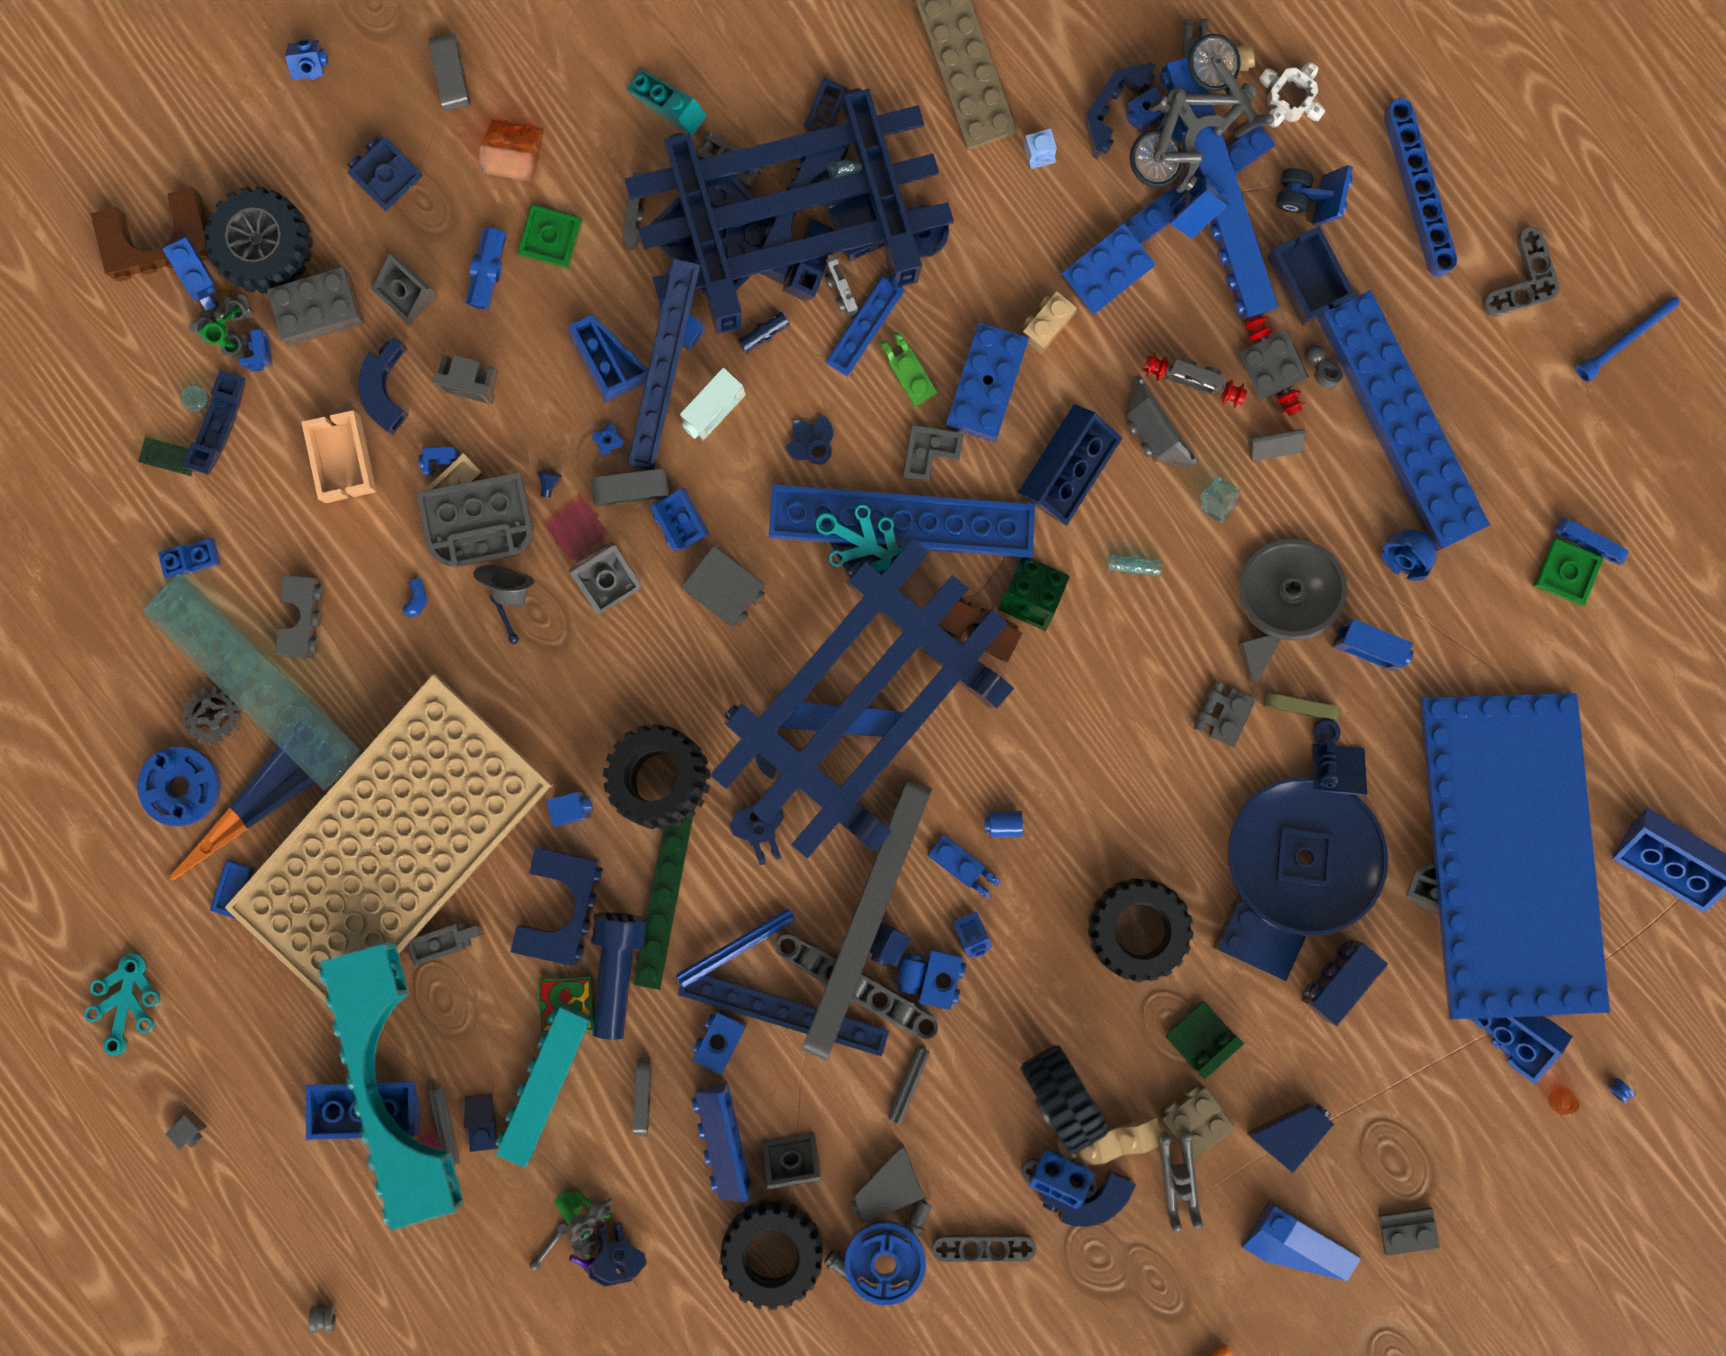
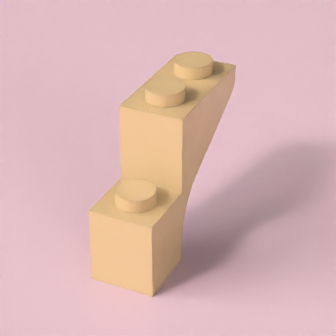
M1157 1118L1138 1119L1110 1128L1105 1137L1076 1154H1069L1061 1139L1057 1140L1060 1154L1064 1156V1159L1072 1163L1078 1162L1084 1165L1104 1164L1122 1155L1142 1154L1159 1147L1161 1132Z

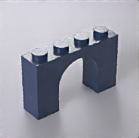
M541 847L535 848L529 874L564 883L571 890L575 898V913L570 923L558 931H547L518 925L511 953L568 966H575L577 961H582L585 946L581 945L583 935H588L591 920L587 919L589 909H594L597 894L593 893L595 883H600L603 868L599 867L600 861Z

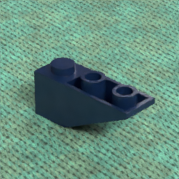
M811 218L803 239L832 232L834 229ZM828 256L793 264L782 291L803 301L814 298L824 275Z

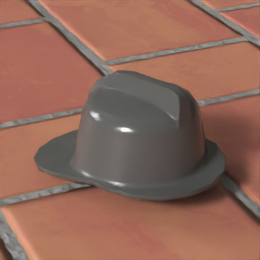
M499 565L480 566L473 572L477 582L490 587L493 599L499 604L523 607L528 588L534 585V578Z

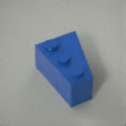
M593 315L568 326V336L604 403L645 384L648 367L640 363L634 357V354L619 343L616 337Z

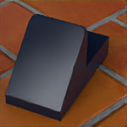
M493 1094L465 1098L464 1128H468L470 1152L498 1148V1146H495L498 1138Z

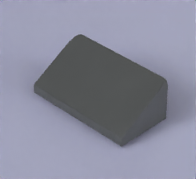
M1298 429L1253 438L1248 443L1251 460L1259 461L1301 453L1304 449L1305 430Z

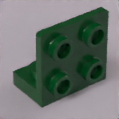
M1021 557L998 610L1046 631L1056 612L1070 576L1032 558Z
M1201 1002L1165 1035L1168 1041L1204 1080L1244 1045V1042L1226 1026L1206 1002Z

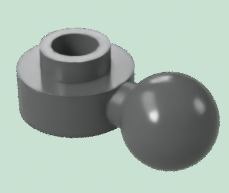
M1318 345L1310 346L1305 352V360L1309 365L1317 367L1314 373L1315 380L1324 388H1335L1343 378L1341 368L1333 362L1325 361L1326 353L1322 347Z

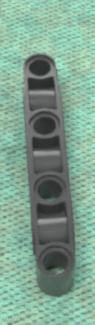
M792 933L781 935L776 942V951L782 958L827 985L829 977L826 974V970L835 964L837 957ZM786 938L792 939L795 943V950L791 953L784 952L780 946L782 940ZM861 972L851 998L853 1001L922 1039H931L937 1034L938 1023L932 1014ZM878 992L887 995V1003L883 1006H877L872 1001L873 996ZM924 1019L931 1020L934 1024L933 1029L928 1033H923L918 1028L919 1023Z

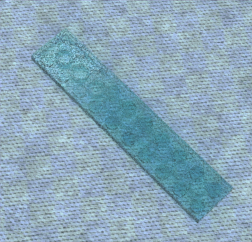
M177 574L142 610L322 790L326 791L363 752L182 574Z

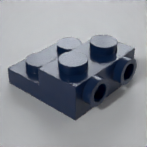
M376 136L366 146L369 151L363 157L357 154L347 164L350 168L347 173L386 212L423 175L386 136L381 140Z

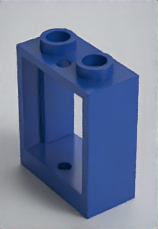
M1356 619L1341 623L1332 646L1390 671L1404 668V665L1410 663L1414 653L1411 650L1412 642Z

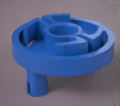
M169 747L155 753L142 767L137 783L138 797L144 810L154 820L169 826H188L203 820L216 806L221 790L220 776L214 763L204 753L189 747ZM179 776L185 777L189 782V790L182 797L175 795L172 790V783ZM202 786H204L203 798H202V791H203Z
M877 1221L868 1224L853 1236L847 1247L845 1272L848 1282L861 1298L876 1305L901 1303L918 1290L924 1279L926 1271L924 1248L916 1234L900 1223ZM888 1254L895 1259L896 1266L892 1272L884 1274L876 1269L875 1261L880 1255ZM904 1282L903 1284H901V1285H899V1286L891 1287V1286H895V1285H898V1284Z

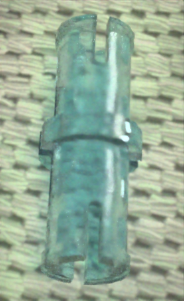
M1109 554L1108 561L1119 562V564L1109 563L1108 571L1129 572L1132 576H1137V574L1161 576L1162 570L1151 569V567L1161 568L1162 560L1141 559L1138 555L1125 557Z

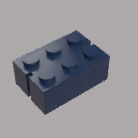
M1320 226L1298 236L1296 240L1292 239L1273 248L1267 256L1302 326L1319 318L1324 312L1356 296Z
M1355 940L1346 941L1339 947L1337 958L1333 963L1328 962L1321 969L1320 974L1322 976L1316 983L1312 982L1306 987L1303 992L1304 998L1301 1000L1322 1019L1335 1026L1339 1025L1388 965L1368 946Z

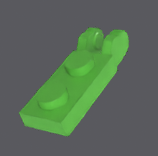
M897 332L894 334V340L903 353L895 357L890 345L885 340L880 342V346L889 360L888 364L913 406L917 407L937 395V391L912 349L908 348L902 335Z

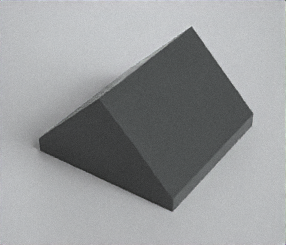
M393 252L388 255L372 287V290L408 324H411L438 297Z
M815 1133L762 1142L767 1189L821 1180V1168Z

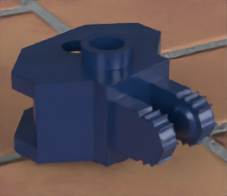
M753 806L738 811L729 825L733 836L749 841L750 846L754 847L760 865L766 864V858L759 843L769 840L773 857L776 860L780 859L781 854L775 839L777 837L775 832L784 819L782 810L780 809L768 824L760 818L758 821L751 819V814L753 813L751 809Z
M620 1221L614 1222L613 1225L616 1241L613 1243H609L605 1225L602 1224L597 1227L600 1245L597 1249L598 1256L587 1270L589 1279L603 1287L631 1282L647 1264L645 1253L631 1246L629 1239L625 1240Z

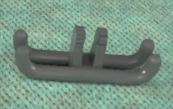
M1188 1128L1183 1129L1180 1133L1182 1164H1172L1170 1147L1172 1138L1170 1134L1162 1132L1159 1136L1167 1212L1171 1229L1174 1232H1180L1182 1229L1177 1198L1183 1201L1188 1200L1189 1214L1193 1227L1201 1229L1203 1226L1199 1210L1191 1142L1193 1134Z

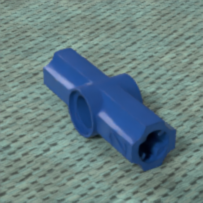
M490 227L483 228L478 253L474 255L470 267L471 282L466 305L475 309L489 310L494 285L498 283L501 275V256L507 236L505 232Z

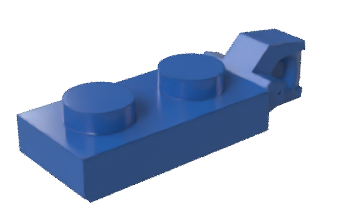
M185 236L162 248L193 300L199 299L206 311L216 307L218 302L212 292L216 291L215 282L189 237Z

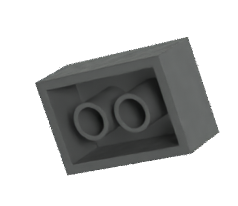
M343 267L267 289L281 340L289 346L364 324L351 276Z

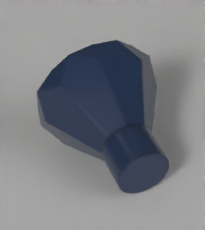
M552 469L538 470L537 475L542 487L540 496L551 498L552 490L561 481L562 475Z

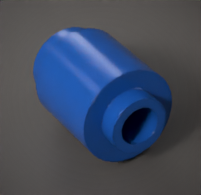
M908 953L907 958H901L896 980L898 990L918 994L919 988L923 986L928 964L923 962V956Z

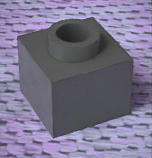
M193 1112L184 1115L165 1135L179 1150L186 1146L192 1148L203 1138L200 1133L207 1126Z

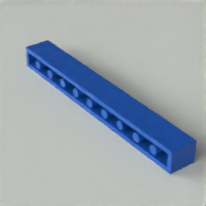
M1195 54L1193 57L1194 70L1197 76L1205 82L1197 55ZM1188 57L1168 63L1161 69L1160 81L1162 87L1167 89L1168 92L1179 88L1184 90L1186 94H1209L1208 90L1200 87L1191 77L1188 69ZM1189 105L1197 119L1216 115L1213 105ZM1178 116L1176 130L1179 138L1184 140L1187 127ZM1205 127L1197 134L1195 139V149L1203 154V160L1194 175L1197 177L1196 183L1205 175H1208L1212 181L1226 192L1223 197L1228 201V206L1210 222L1209 232L1211 238L1216 240L1219 248L1217 256L1227 273L1225 276L1226 285L1230 291H1233L1235 312L1238 316H1241L1243 321L1258 314L1270 312L1278 308L1223 135H1216L1213 127Z

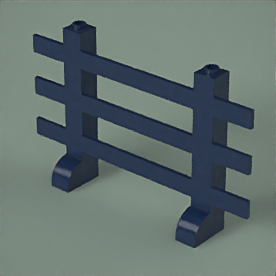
M853 89L843 96L842 106L847 119L845 124L701 160L697 159L690 133H676L669 136L668 139H664L669 168L624 179L630 200L676 189L684 217L638 228L643 248L648 249L691 238L697 263H700L695 289L705 287L716 335L741 329L742 311L734 287V279L883 242L892 288L895 289L918 283L922 263L913 234L954 223L948 202L906 213L898 185L939 175L934 154H929L892 164L884 140V136L924 127L925 124L919 105L877 115L870 90ZM852 144L855 146L862 172L715 209L711 207L705 181ZM869 193L876 221L726 259L719 230ZM669 273L652 277L658 299L665 296Z
M913 539L882 575L866 561L860 565L856 562L846 573L849 578L845 583L856 591L862 599L760 717L742 703L738 707L734 704L724 715L727 718L724 724L741 739L710 776L727 789L756 754L759 753L782 774L752 807L751 811L768 824L798 788L822 808L791 844L807 859L838 823L874 852L883 844L892 831L857 803V800L958 682L986 707L998 708L1014 689L1001 676L978 661V658L1008 624L994 610H991L962 645L938 625L969 589L958 578L951 575L922 610L898 590L929 554ZM877 613H881L902 634L799 753L776 731ZM919 647L942 668L839 787L821 772L817 765Z

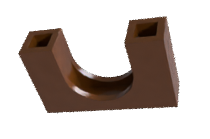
M193 187L167 193L174 220V230L171 238L164 246L188 236L202 261L206 260L208 255H210L206 251L204 244L206 240H209L204 235L205 226H208L200 193ZM117 207L90 213L104 271L112 279L125 281L131 279V275L141 273L147 275L157 272L158 268H173L162 249L164 246L154 251H141L134 247L125 214Z

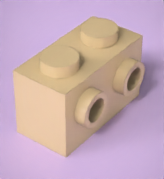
M1057 291L1052 297L1047 295L1038 306L1041 311L1036 317L1030 315L1022 325V328L1025 329L1022 336L1028 337V344L1040 354L1043 353L1073 317L1077 309L1076 306Z

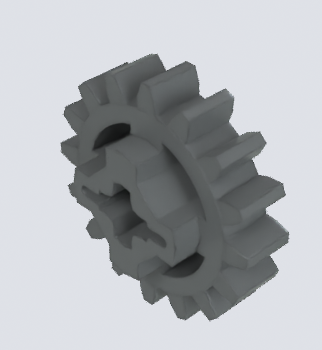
M216 687L212 688L211 693H207L204 688L201 689L202 695L199 697L193 693L192 698L194 701L192 703L185 702L189 710L183 711L181 714L184 718L188 719L182 724L185 728H190L187 732L189 736L193 737L196 735L198 743L206 739V743L209 746L212 745L213 740H217L220 745L223 744L222 738L224 736L231 740L233 738L230 733L231 730L239 731V727L235 722L242 721L241 715L236 714L241 711V707L239 704L234 705L237 701L235 697L230 696L228 698L226 690L218 694ZM213 701H220L224 704L217 705L214 704ZM214 712V720L210 721V713ZM198 727H200L201 729L206 727L210 729L211 732H204L200 730Z

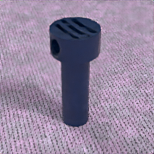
M603 912L594 915V930L591 942L601 946L592 1029L594 1037L608 1040L624 1038L633 949H641L645 945L644 934L647 919L644 917L615 912Z

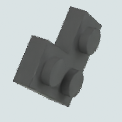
M912 425L903 478L929 482L933 457L959 461L964 434Z

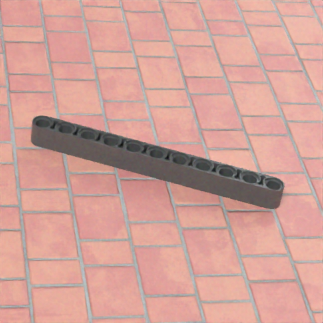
M908 778L905 782L888 826L892 833L880 846L801 1051L827 1060L931 794L932 788Z

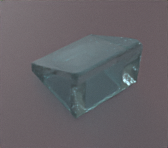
M852 159L831 162L827 164L829 180L858 173L862 169V164Z

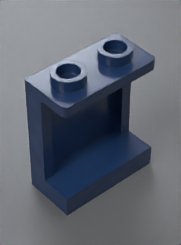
M869 193L825 203L836 230L876 221ZM879 242L846 251L849 260L852 261L883 248L884 243Z

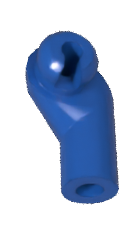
M421 578L409 581L412 597L402 609L407 617H416L421 614L428 602Z

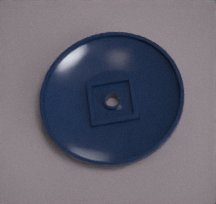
M1293 777L1266 786L1249 799L1240 810L1229 835L1228 864L1233 883L1240 897L1259 918L1269 925L1291 934L1321 936L1332 934L1351 926L1372 908L1384 887L1388 869V852L1379 822L1370 808L1358 796L1314 791L1313 777ZM1306 851L1311 855L1312 860L1309 865H1304L1299 861V852Z

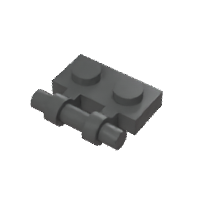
M1215 681L1211 690L1208 689L1205 695L1207 698L1202 710L1198 711L1195 717L1197 721L1193 729L1203 733L1208 724L1213 727L1209 737L1230 747H1235L1256 699L1233 688L1230 689L1227 697L1221 695L1224 684ZM1216 703L1223 705L1217 719L1211 716Z

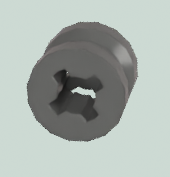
M319 1305L311 1306L309 1312V1330L311 1333H317L319 1330L334 1332L337 1318L335 1305H327L325 1308H321Z

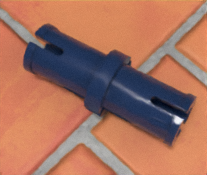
M780 311L764 323H758L755 329L737 340L747 354L766 341L768 343L771 341V337L790 326V323L783 312Z

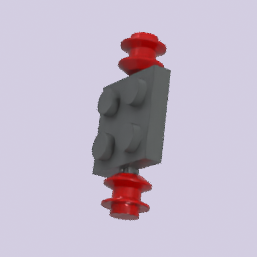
M1258 314L1246 320L1248 325L1244 327V329H1250L1252 333L1248 340L1258 341V344L1239 352V355L1259 400H1264L1280 392L1282 395L1279 396L1276 403H1283L1284 405L1281 414L1287 412L1288 416H1292L1302 411V405L1306 402L1299 401L1297 396L1301 393L1300 390H1291L1290 387L1310 377L1289 330H1284L1268 338L1267 336L1270 335L1273 328L1266 327L1265 325L1268 317L1262 318L1261 314Z
M1154 352L1153 356L1147 355L1142 368L1143 371H1146L1145 377L1152 373L1156 375V381H1159L1165 375L1167 380L1213 396L1218 393L1221 395L1222 404L1224 405L1227 401L1233 402V408H1236L1237 404L1242 405L1245 400L1247 390L1243 389L1244 383L1237 387L1234 386L1233 379H1231L1224 386L1226 376L1221 375V371L1216 368L1206 367L1204 369L1195 366L1196 362L1187 358L1176 359L1168 368L1169 361L1167 356L1160 360L1156 358V352Z

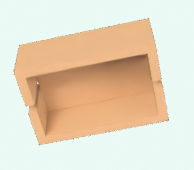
M352 410L330 415L331 421L326 417L301 422L317 497L320 501L329 503L349 498L348 494L356 497L377 492L361 416Z

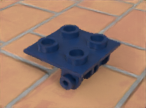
M1332 737L1323 738L1320 744H1312L1314 791L1367 796L1364 748L1336 746V742L1333 741Z

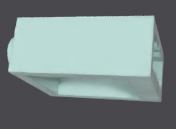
M722 368L680 414L683 420L681 424L684 427L683 429L692 438L696 439L698 436L704 441L745 396L743 385L727 370Z

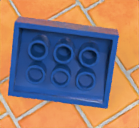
M728 1082L697 1089L695 1092L696 1097H692L694 1112L700 1113L702 1123H698L700 1138L706 1139L708 1149L704 1150V1156L707 1166H712L714 1174L710 1176L712 1191H717L720 1199L739 1202L748 1201L752 1185Z

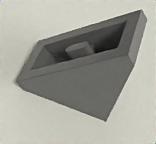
M1269 635L1238 645L1249 681L1252 683L1258 682L1281 639Z

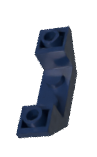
M1150 62L1115 70L1089 110L1085 124L1094 158L1098 159L1102 152L1107 154L1114 143V140L1111 139L1114 130L1102 123L1111 109L1107 105L1112 98L1118 99L1124 87L1138 95L1143 88L1148 90L1156 77L1153 74L1156 66L1154 63Z

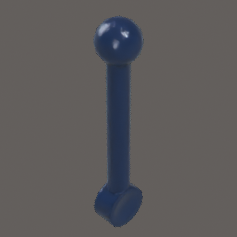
M491 595L490 600L496 604L508 631L509 642L516 644L519 641L518 635L514 634L502 605L497 603Z

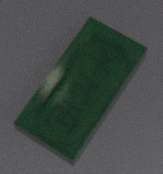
M145 437L138 460L139 463L190 477L193 473L192 470L182 467L189 448Z

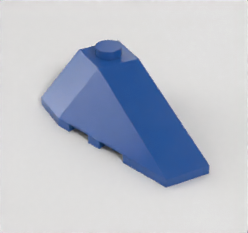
M1543 1016L1472 1019L1479 1028L1485 1029L1491 1036V1043L1495 1048L1500 1047L1508 1057L1507 1062L1510 1066L1535 1085L1562 1055L1573 1037L1556 1023Z
M1268 1201L1241 1246L1265 1262L1343 1281L1349 1280L1361 1260L1359 1256Z

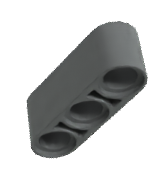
M455 33L429 38V47L444 111L470 107L467 83Z
M665 469L607 475L590 479L594 506L655 500L669 496Z

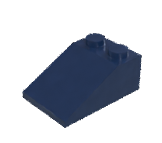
M1234 900L1213 948L1287 981L1306 936L1279 930L1259 918L1245 903Z

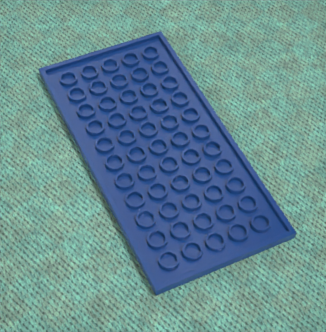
M1577 693L1429 697L1420 699L1449 1020L1610 1013Z

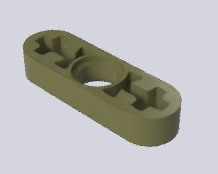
M1265 693L1263 707L1333 721H1339L1341 708L1337 706L1271 693Z

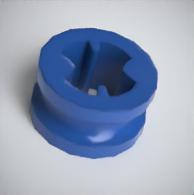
M1619 1078L1615 1079L1614 1085L1607 1087L1624 1104L1628 1103L1627 1099L1629 1097L1635 1096L1633 1090Z

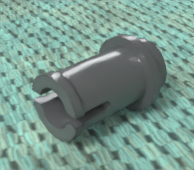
M921 1200L916 1201L909 1220L904 1223L916 1236H920V1233L925 1231L923 1226L933 1207Z
M833 1249L825 1258L824 1263L827 1264L828 1270L833 1269L848 1282L845 1272V1258L841 1256V1251L837 1252Z

